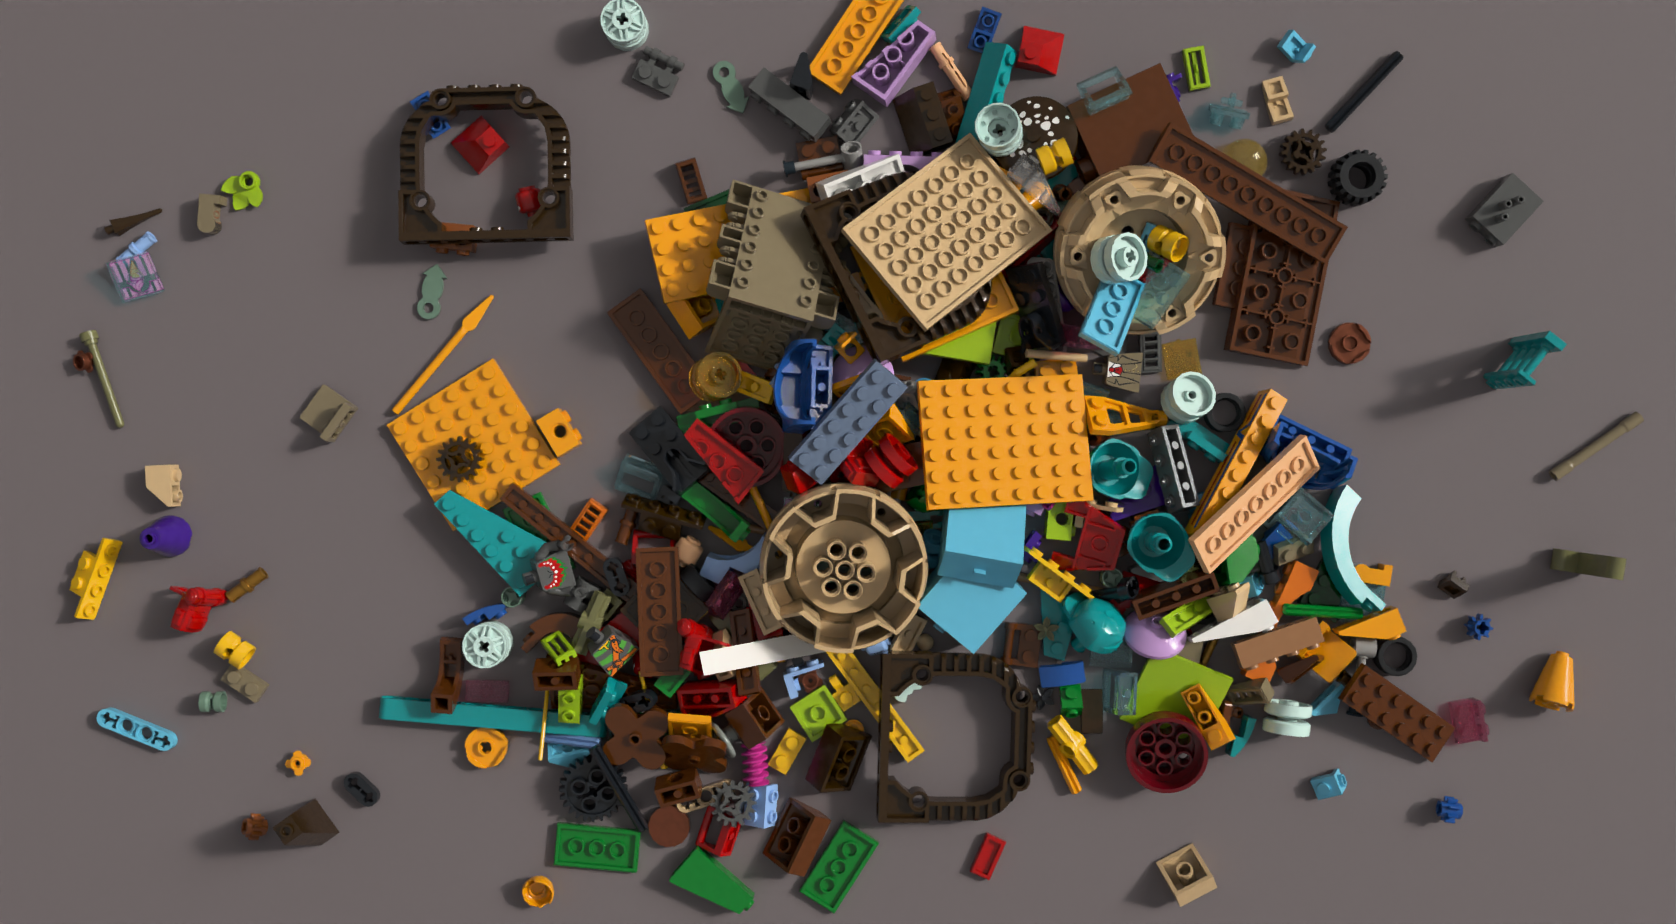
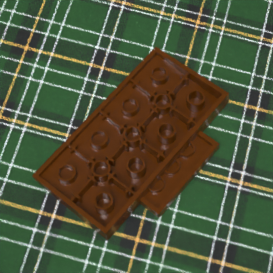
M1286 190L1337 220L1340 202ZM1251 221L1248 222V226L1229 222L1225 236V267L1222 277L1217 278L1212 305L1231 309L1224 350L1308 366L1328 262L1327 264L1319 262Z

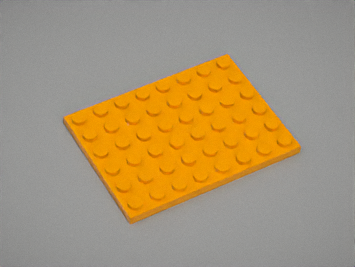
M1082 374L916 382L927 511L1094 500Z

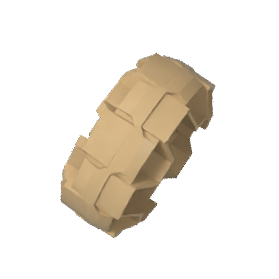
M1134 165L1119 167L1118 170L1107 172L1089 182L1081 191L1078 190L1065 205L1057 224L1059 226L1056 230L1053 244V261L1062 291L1073 307L1086 317L1100 282L1094 274L1090 262L1091 250L1098 239L1121 234L1125 226H1131L1130 233L1136 234L1141 238L1146 222L1166 226L1188 237L1189 246L1184 257L1178 262H1172L1164 269L1162 275L1159 274L1150 283L1145 285L1127 335H1144L1158 332L1161 335L1190 321L1196 316L1195 311L1209 296L1217 278L1222 277L1226 260L1225 237L1221 234L1220 221L1208 199L1185 178L1168 170L1151 166ZM1149 250V255H1151L1152 257L1159 258L1161 256L1158 254H1153L1152 251ZM1209 254L1208 260H1205V256Z
M828 482L811 487L802 494L796 495L775 516L762 544L759 572L762 590L772 613L792 635L808 644H813L814 648L822 651L854 653L855 649L868 648L888 639L892 634L897 635L912 620L921 605L920 599L925 591L928 577V560L925 544L916 523L896 500L870 486L851 484V482H837L833 484ZM816 500H820L822 502V504L818 507L814 505V502ZM880 508L885 509V512L882 515H879L877 513L878 509ZM839 544L842 546V549L839 553L835 554L830 551L831 546ZM855 547L863 548V553L860 556L852 555V550ZM777 550L782 551L780 557L775 556ZM825 561L829 565L826 570L821 571L817 569V564ZM848 564L850 569L847 573H841L838 571L839 566ZM863 567H870L871 573L863 576L860 574V570ZM829 581H834L837 584L833 590L826 589L825 585ZM850 584L858 585V589L854 593H849L846 589Z

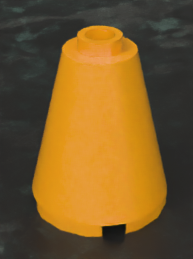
M1556 651L1555 654L1549 656L1530 694V702L1535 700L1536 705L1559 711L1560 707L1566 708V712H1573L1575 707L1573 659L1569 657L1568 653Z

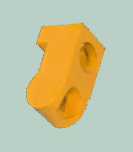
M1353 563L1364 583L1390 586L1392 565L1378 563V568L1374 569L1369 568L1365 564Z

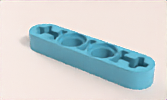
M116 708L102 709L96 717L100 726L161 751L174 748L178 741L177 735L174 732ZM110 713L109 717L112 719H118V721H107V717H105L104 715ZM126 719L132 723L130 731L123 728V722ZM145 727L149 728L152 732L149 739L142 735V730ZM168 737L170 743L164 745L165 741L160 738Z

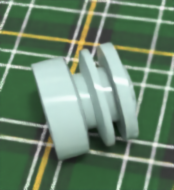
M612 0L603 8L600 16L601 26L609 42L615 48L623 51H633L641 47L649 34V24L641 6L634 0ZM624 18H626L628 22H624V24L621 25L620 22H623Z
M992 103L978 113L975 121V132L984 150L996 157L1014 153L1023 139V128L1016 110L1008 104ZM999 130H1002V136H998Z
M486 621L471 628L465 634L462 642L463 654L466 660L473 666L491 668L504 661L511 654L514 646L513 635L510 629L503 623ZM488 642L489 646L484 649L482 646Z

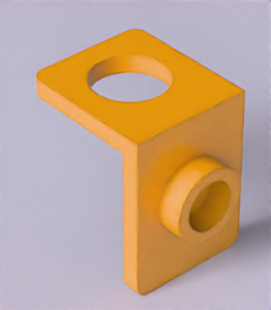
M856 331L844 332L837 339L838 343L834 346L848 364H852L865 352V349L854 338L857 335ZM847 344L855 345V355L848 356L845 353Z

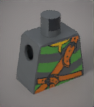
M606 625L601 631L591 627L586 633V637L591 640L587 645L591 655L610 677L639 650V646L633 637L611 625Z

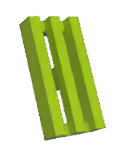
M1204 45L1183 49L1182 57L1188 91L1210 88ZM1197 51H1199L1201 69L1204 80L1203 84H1201L1199 69L1196 58ZM1188 53L1191 54L1196 85H1194Z
M560 631L540 640L544 649L558 666L562 665V660L568 662L571 655L573 658L577 657L576 651ZM555 638H558L568 651L564 652L555 641ZM550 641V643L554 646V648H555V649L558 651V653L560 654L559 656L555 653V651L551 648V646H550L547 642Z

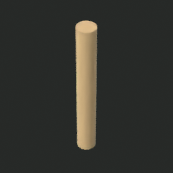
M1026 349L1025 357L1074 362H1087L1088 360L1087 354Z

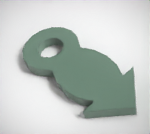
M720 61L713 68L714 79L722 85L723 96L730 104L727 108L743 114L749 97L744 98V90L740 82L735 78L736 71L733 64L728 61ZM722 68L729 70L727 77L720 76L719 72Z
M438 264L422 273L427 276L422 284L423 297L418 302L417 311L425 319H434L441 311L439 299L444 290L443 278H448ZM427 303L433 305V311L430 313H426L424 310Z

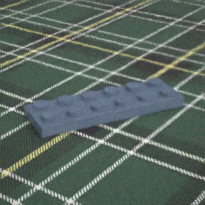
M874 358L788 456L789 460L822 485L908 388L907 385Z

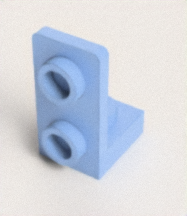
M818 658L807 661L804 666L794 668V665L786 668V671L783 672V677L790 699L799 697L798 691L801 690L798 678L794 679L793 677L824 667L823 660L818 661Z

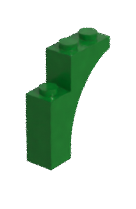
M697 482L681 496L716 524L735 543L739 539L743 541L751 532L749 529L751 524L732 510L731 506L701 483Z

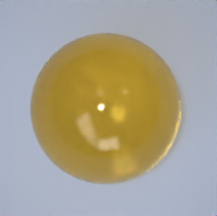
M1238 139L1228 144L1222 151V153L1259 175H1264L1268 164L1267 154L1258 142L1251 139Z

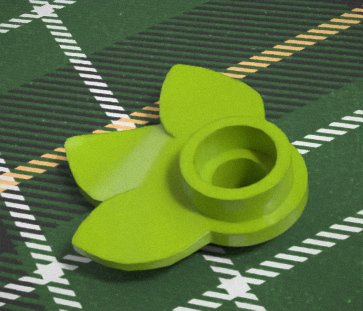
M252 171L243 172L240 176H231L224 182L221 191L233 194V207L235 210L245 209L249 204L259 207L263 200V193L259 188L260 178ZM252 179V185L248 186V180Z

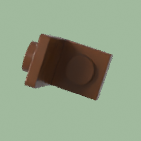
M956 88L937 94L952 139H956L964 116L961 95Z

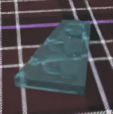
M1155 252L1152 257L1163 260V268L1159 273L1148 270L1135 313V319L1152 330L1191 276Z

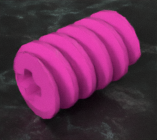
M766 741L759 743L751 749L741 744L742 748L747 749V751L741 753V756L747 757V760L742 761V764L748 765V768L743 769L742 772L749 775L744 777L743 781L749 782L748 786L750 787L769 784V780L765 778L769 776V772L764 770L768 768V763L764 762L768 759V755L763 753L767 751V746L762 745Z

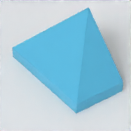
M1334 681L1310 704L1313 706L1312 715L1337 713L1340 704L1338 697L1342 693L1344 686Z
M547 743L549 763L568 767L570 763L576 766V758L582 762L584 755L588 756L590 754V748Z

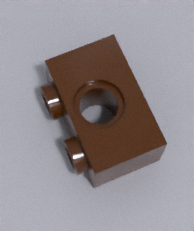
M569 657L570 660L568 662L562 660V665L560 666L552 658H536L532 672L534 690H578L581 678L579 657Z
M696 767L656 777L654 792L660 808L701 798L702 781Z

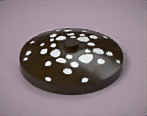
M1041 96L1023 98L1011 104L1010 106L1016 110L1023 128V139L1014 153L996 157L1001 167L1026 182H1042L1059 175L1067 166L1064 168L1058 166L1057 171L1045 175L1035 149L1044 145L1050 147L1052 142L1064 137L1072 158H1074L1078 145V131L1071 113L1061 103ZM999 130L998 136H1002V130Z

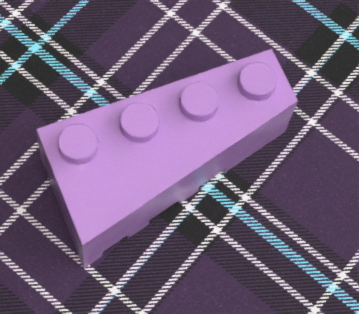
M917 20L898 36L896 41L890 46L885 47L882 53L873 60L871 59L859 72L852 75L853 84L885 107H888L936 41L935 31Z

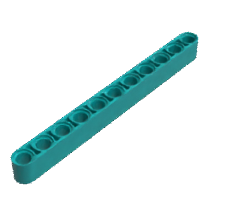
M390 695L380 697L379 707L380 719L540 733L543 717V708L461 701L457 702L452 714L431 713V699ZM548 709L545 733L606 737L607 725L605 717L604 719L600 718L597 725L589 723L591 712H582L580 724L559 723L558 710Z

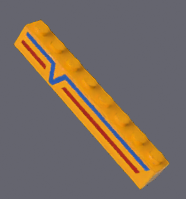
M1274 390L1258 391L1243 424L1239 427L1225 453L1227 454L1223 462H1220L1199 502L1200 505L1196 507L1185 528L1189 538L1240 491L1287 402L1286 398Z

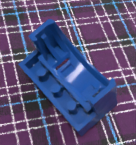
M1281 414L1279 415L1259 453L1263 456L1267 465L1301 434L1307 436L1317 462L1321 467L1318 477L1315 479V473L1301 488L1334 490L1352 478L1358 458L1351 455V448Z

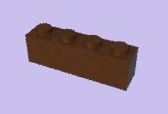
M1200 568L1182 575L1176 581H1164L1139 590V593L1131 600V603L1140 621L1221 591L1214 572L1208 574Z

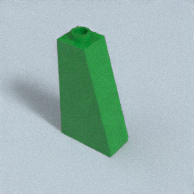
M697 845L669 878L671 883L738 914L743 910H749L754 903V892L705 849Z

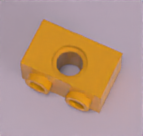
M557 408L536 420L557 457H562L582 445L580 432L577 428H572L569 423L572 421L570 415L566 410L562 411L561 408ZM559 426H564L566 434L560 438L556 430Z

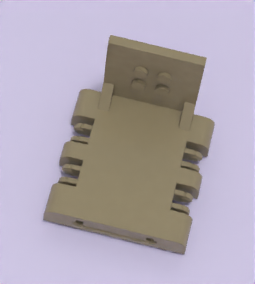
M734 179L732 180L725 206V212L728 214V219L731 222H728L726 225L722 224L717 240V246L724 257H720L718 260L714 259L706 288L708 295L724 300L706 344L705 352L768 370L769 368H774L776 363H780L784 356L785 348L792 341L805 338L811 326L819 329H829L833 326L836 320L840 296L834 295V291L830 289L835 284L800 216L803 208L811 205V203ZM840 232L839 239L835 247H833L836 253L842 252V248H845L849 243L842 232ZM837 254V256H838V258H839V260H840V262H841V264H842V266H843V268H844L845 265H846V261L841 260V259H840V256Z

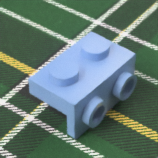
M773 783L765 786L751 787L748 793H755V796L751 799L757 802L756 805H752V809L756 812H750L751 820L744 819V824L762 829L775 826L779 796L778 784ZM747 803L744 804V812L746 810Z

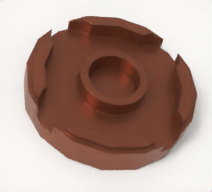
M1351 322L1343 323L1335 327L1330 333L1328 349L1331 356L1338 362L1354 364L1362 361L1369 354L1371 337L1362 325Z
M676 805L664 808L659 807L650 817L648 823L649 833L657 844L664 847H675L687 838L690 830V819L687 813L679 811Z

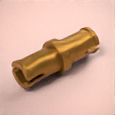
M259 567L247 578L243 577L240 579V583L225 594L231 602L235 603L247 592L251 593L254 591V587L269 576L263 568Z

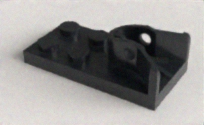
M1043 261L1005 269L1014 300L1019 308L1020 320L1018 329L1021 337V350L1019 352L1022 354L1025 353L1026 349L1044 347L1054 350L1067 343Z
M661 406L629 432L673 487L672 490L680 496L711 471L707 463L685 438L682 430Z

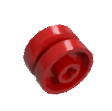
M886 433L878 440L879 447L871 446L864 453V457L876 475L889 487L895 489L904 481L903 475L910 476L918 469V464L907 448L896 437Z

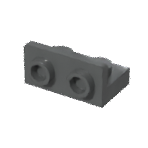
M854 99L845 106L844 113L832 122V127L829 131L837 135L844 143L848 141L860 142L878 120L879 116L863 100Z

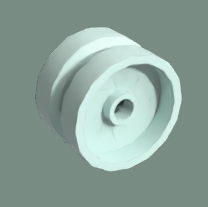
M1126 232L1098 239L1091 250L1090 262L1094 274L1101 282L1115 284L1140 278L1146 269L1148 256L1142 240L1136 234Z
M1192 371L1182 373L1166 385L1161 393V406L1164 413L1169 419L1181 424L1192 423L1204 416L1213 408L1216 401V392L1210 380L1206 376Z
M1272 699L1270 703H1265L1264 711L1274 716L1263 718L1262 729L1280 735L1308 737L1310 736L1311 725L1300 719L1311 718L1313 706L1294 700Z

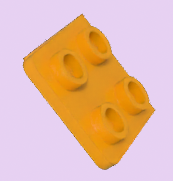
M1322 621L1319 626L1325 641L1319 643L1320 646L1318 648L1307 650L1306 647L1299 650V654L1296 656L1299 660L1316 654L1323 655L1324 660L1312 670L1328 683H1332L1356 657L1357 653L1355 649L1334 634L1327 623Z

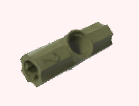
M595 590L587 609L583 611L577 624V632L570 644L576 653L584 656L587 655L589 651L587 645L591 640L586 637V633L591 627H595L600 631L604 622V614L612 598L608 594Z

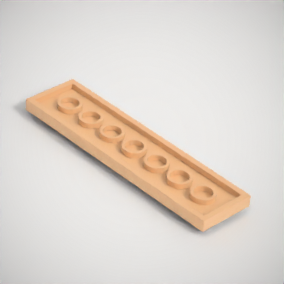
M1300 434L1188 539L1203 572L1208 574L1213 572L1320 470L1306 435Z

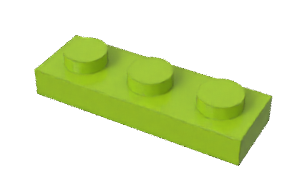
M1209 595L1180 606L1164 616L1159 623L1171 638L1176 637L1213 613L1206 600L1211 596Z

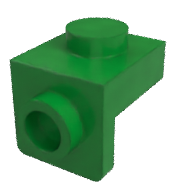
M1081 684L1059 686L1060 715L1067 718H1075L1081 715L1083 710Z

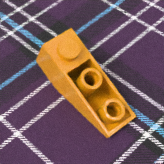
M1200 683L1181 692L1211 751L1236 739L1227 721Z

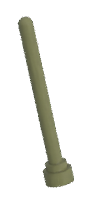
M97 330L83 332L79 334L80 340L85 346H88L90 353L93 355L92 360L115 425L118 428H122L124 420L97 347L99 339Z

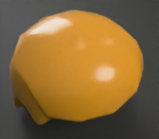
M542 875L533 876L523 884L522 896L524 901L530 906L542 908L544 905L552 903L554 887L547 877Z

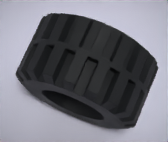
M1359 149L1349 152L1335 161L1336 163L1331 166L1330 169L1332 171L1328 173L1327 177L1331 178V180L1327 183L1328 187L1332 186L1330 193L1337 195L1335 197L1337 201L1343 200L1342 204L1363 205L1375 199L1376 196L1383 192L1381 189L1385 188L1387 184L1384 180L1388 179V174H1384L1387 167L1386 165L1382 166L1381 162L1383 160L1381 157L1379 159L1375 158L1376 153L1368 154L1369 150L1360 152ZM1351 167L1359 168L1365 174L1366 185L1364 189H1358L1350 183L1349 170Z

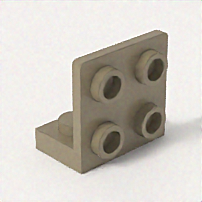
M323 384L301 414L300 419L320 432V438L326 442H335L358 410V407Z

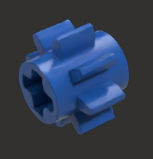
M1477 613L1476 618L1468 616L1469 621L1467 624H1464L1468 629L1466 634L1469 636L1474 635L1476 640H1480L1481 636L1489 638L1488 633L1494 629L1489 624L1491 619H1483V614Z
M1444 796V801L1439 800L1436 804V814L1444 822L1454 824L1455 819H1461L1463 806L1461 803H1458V799Z

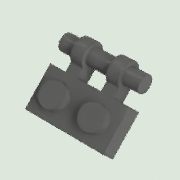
M646 46L643 54L650 56L648 62L640 59L631 78L671 97L679 80V77L672 73L674 69L682 71L685 64L678 61V58L674 56L669 57L661 53V50L657 48L652 49ZM657 61L667 64L666 69L663 70L655 66Z

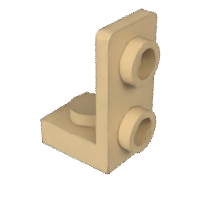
M1096 499L1086 501L1098 510L1117 513L1124 510L1123 507H1118L1116 502L1105 501L1104 505L1098 504ZM1076 516L1074 527L1083 528L1085 518Z

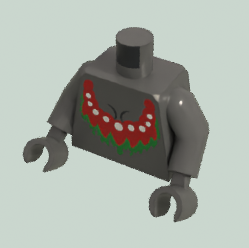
M564 536L562 541L555 540L544 543L538 549L534 557L530 559L532 571L522 574V579L526 586L536 583L537 587L546 594L560 597H573L575 595L577 599L581 600L587 596V594L579 592V589L585 590L587 588L586 585L581 584L574 588L576 581L567 551L572 550L574 543H565L570 541L571 536Z

